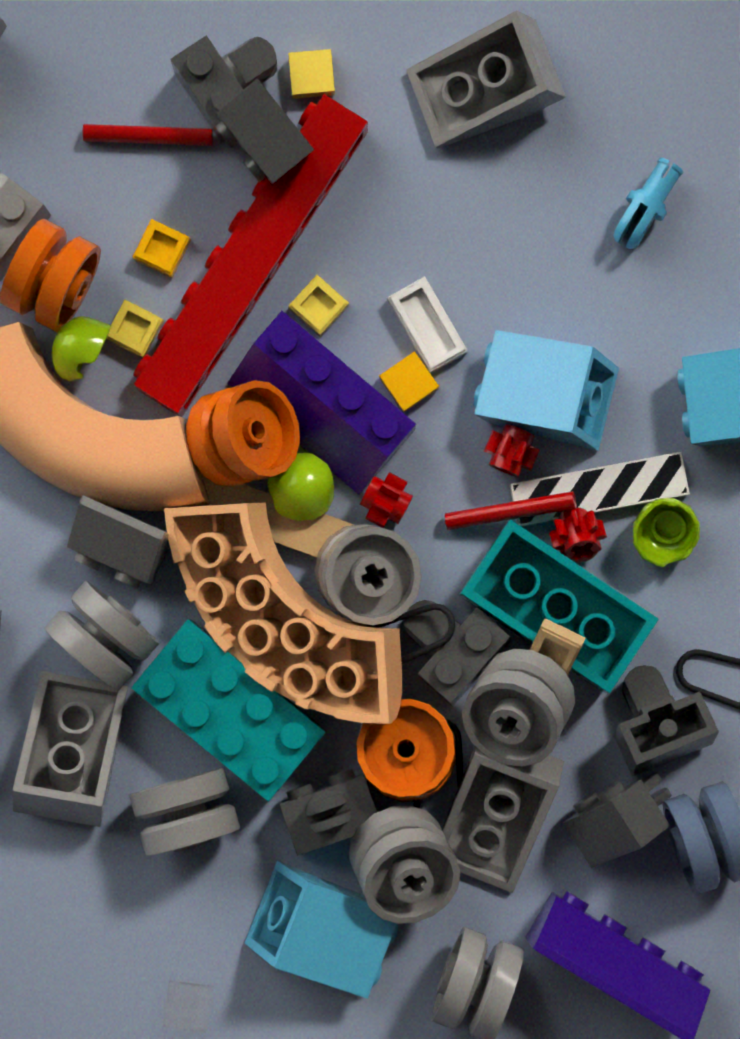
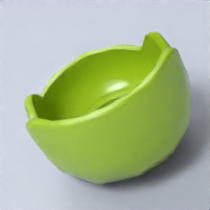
M80 316L71 319L59 329L55 336L51 353L54 369L60 378L72 382L75 379H82L84 377L80 373L83 363H94L98 358L111 326L90 317Z
M297 453L295 461L286 472L268 478V492L272 496L276 512L295 521L314 520L325 514L334 500L332 472L326 462L312 453Z
M660 498L651 501L641 509L633 522L634 546L642 559L658 567H665L667 564L687 559L700 539V522L691 506L675 498Z

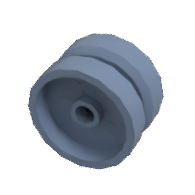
M723 781L701 788L698 799L700 811L695 802L686 794L663 801L664 816L670 824L668 833L674 854L695 895L718 888L720 882L719 866L725 876L732 882L740 881V809L729 787Z

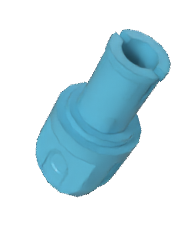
M660 157L642 189L629 192L626 200L630 205L618 223L613 235L617 243H620L639 212H642L644 215L626 245V248L629 249L637 248L654 220L662 221L667 211L663 202L678 178L683 174V170L678 165L673 163L666 177L663 178L669 168L668 164L670 161Z

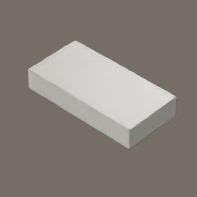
M425 276L387 297V301L430 374L468 352Z

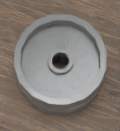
M364 523L345 526L329 536L318 552L314 569L317 589L328 606L354 622L372 626L392 622L407 612L418 596L422 578L419 558L407 540L394 531ZM369 565L372 570L371 576L367 580H362L361 576L367 574L365 567Z
M85 580L71 596L73 606L87 619V622H82L70 612L58 611L44 628L80 664L108 686L119 691L134 673L132 666L117 650L121 648L134 659L146 660L160 643L124 605L111 595L108 597L96 586Z
M512 649L499 653L486 664L479 676L478 682L473 686L462 710L464 729L473 745L493 760L505 765L522 767L539 763L552 753L562 730L570 718L575 705L574 686L565 670L550 657L533 650Z
M224 768L192 775L129 795L135 817L147 819L164 814L165 821L147 826L140 833L145 856L172 850L179 852L210 843L214 841V838L240 829L235 806L229 804L210 808L205 806V802L224 796L230 789Z
M411 805L392 806L374 813L359 826L350 842L349 859L369 908L383 920L397 924L416 923L434 916L449 904L458 889L461 871L449 843L446 841L438 821L426 810Z
M463 927L443 967L437 986V995L431 1021L454 1029L462 1022L469 1005H471L467 1021L470 1036L477 1039H495L501 1029L515 992L523 963L524 949L501 940L494 946L486 964H484L488 947L486 935Z

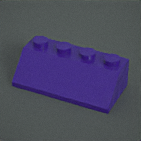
M283 311L277 315L253 343L227 383L230 387H235L258 380L269 382L281 390L294 408L299 423L300 446L308 453H312L326 462L331 472L358 495L363 492L373 477L381 471L416 428L414 421Z
M566 891L563 897H560L552 892L525 937L532 949L678 1038L694 1039L711 991L705 984L700 982L704 974L682 960L676 967L662 959L666 951L642 937L639 944L624 935L627 927L610 916L604 914L602 919L598 920L585 911L589 904L574 894Z

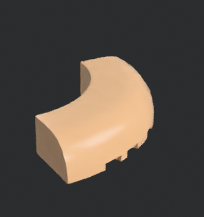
M20 322L0 327V445L22 466L47 483L80 498L84 495L106 506L126 510L164 511V508L195 507L210 504L203 475L194 464L187 446V419L175 416L156 420H132L104 414L74 396L57 379L58 377L54 374L43 356L33 328Z
M266 502L164 508L173 562L178 563L187 588L184 592L190 603L194 602L206 623L204 627L213 640L225 653L229 652L243 664L246 669L245 673L271 692L276 691L296 702V705L307 710L313 709L334 716L336 719L359 723L390 724L397 718L402 697L400 629L379 628L350 621L333 613L312 598L296 582L278 553L268 522Z

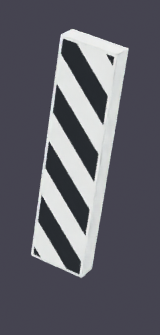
M681 452L509 485L512 502L574 491L577 508H583L588 512L592 510L594 513L650 503L660 498H677L690 494ZM564 511L518 518L516 522L521 527L550 522L558 519L559 515Z

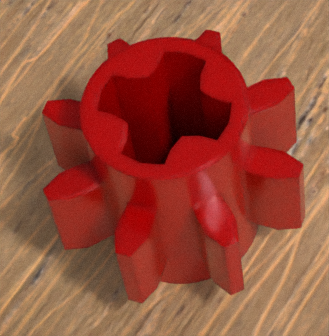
M509 424L504 425L502 433L492 430L484 449L485 453L492 455L488 465L514 477H519L522 468L531 471L540 452V449L532 447L535 436L528 431Z
M391 472L388 473L385 481L374 476L359 504L369 509L365 519L382 528L385 527L388 520L399 525L413 498V495L404 491L408 481Z
M583 508L562 512L558 519L554 520L556 530L549 532L553 548L560 550L561 554L573 562H585L595 557L598 551L602 550L599 540L607 538L603 521L596 520L594 511L588 512Z

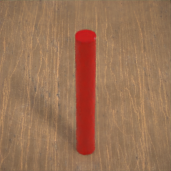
M83 124V141L212 146L213 129Z
M574 491L455 511L445 513V524L447 530L571 510L577 508Z

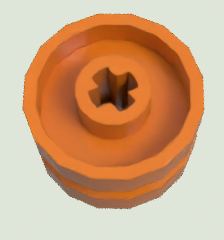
M46 219L37 221L19 245L9 265L0 292V303L21 315L35 309V320L39 324L58 333L59 329L74 317L91 286L100 261V247L80 236L67 242L64 228Z
M254 380L202 396L191 408L186 424L187 446L194 464L204 477L221 486L234 487L286 472L295 461L300 445L299 423L294 408L285 394L269 382Z
M401 699L397 718L390 724L363 723L356 742L358 763L366 779L382 795L400 802L423 801L438 793L451 778L456 763L455 739L445 717L430 704L414 699ZM403 743L409 747L414 745L415 751L412 756L404 758L400 756L401 753L398 747Z

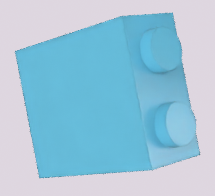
M495 330L493 342L488 344L485 351L484 362L486 370L482 384H479L475 391L474 414L489 424L501 427L509 424L536 436L599 451L619 367L592 346Z
M740 348L682 357L683 369L678 370V385L681 394H686L687 412H683L682 415L685 436L687 438L690 437L691 444L698 446L740 443Z
M277 861L244 944L276 969L368 999L372 987L379 981L382 972L381 963L388 946L396 938L398 924L383 920L369 908L364 895Z

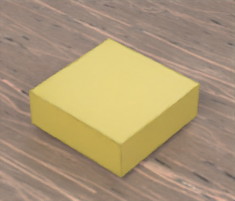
M331 49L288 53L292 99L320 97L323 94L327 96L335 95Z
M316 275L289 304L288 309L321 337L347 309L349 302L321 277Z
M124 299L111 324L106 340L143 358L149 352L164 320Z

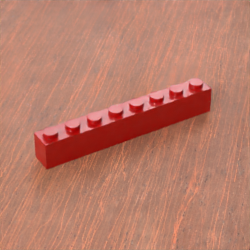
M323 94L318 104L311 102L306 107L298 123L302 126L300 129L301 134L314 150L272 185L267 178L260 183L257 182L252 191V196L255 197V200L247 212L241 209L236 214L228 228V232L232 233L225 246L222 248L217 245L211 252L204 266L208 269V272L200 284L194 281L188 287L181 300V304L185 307L176 320L169 318L157 337V340L161 342L152 356L146 354L141 359L133 373V376L137 378L134 386L139 392L177 416L183 417L368 133L367 120Z

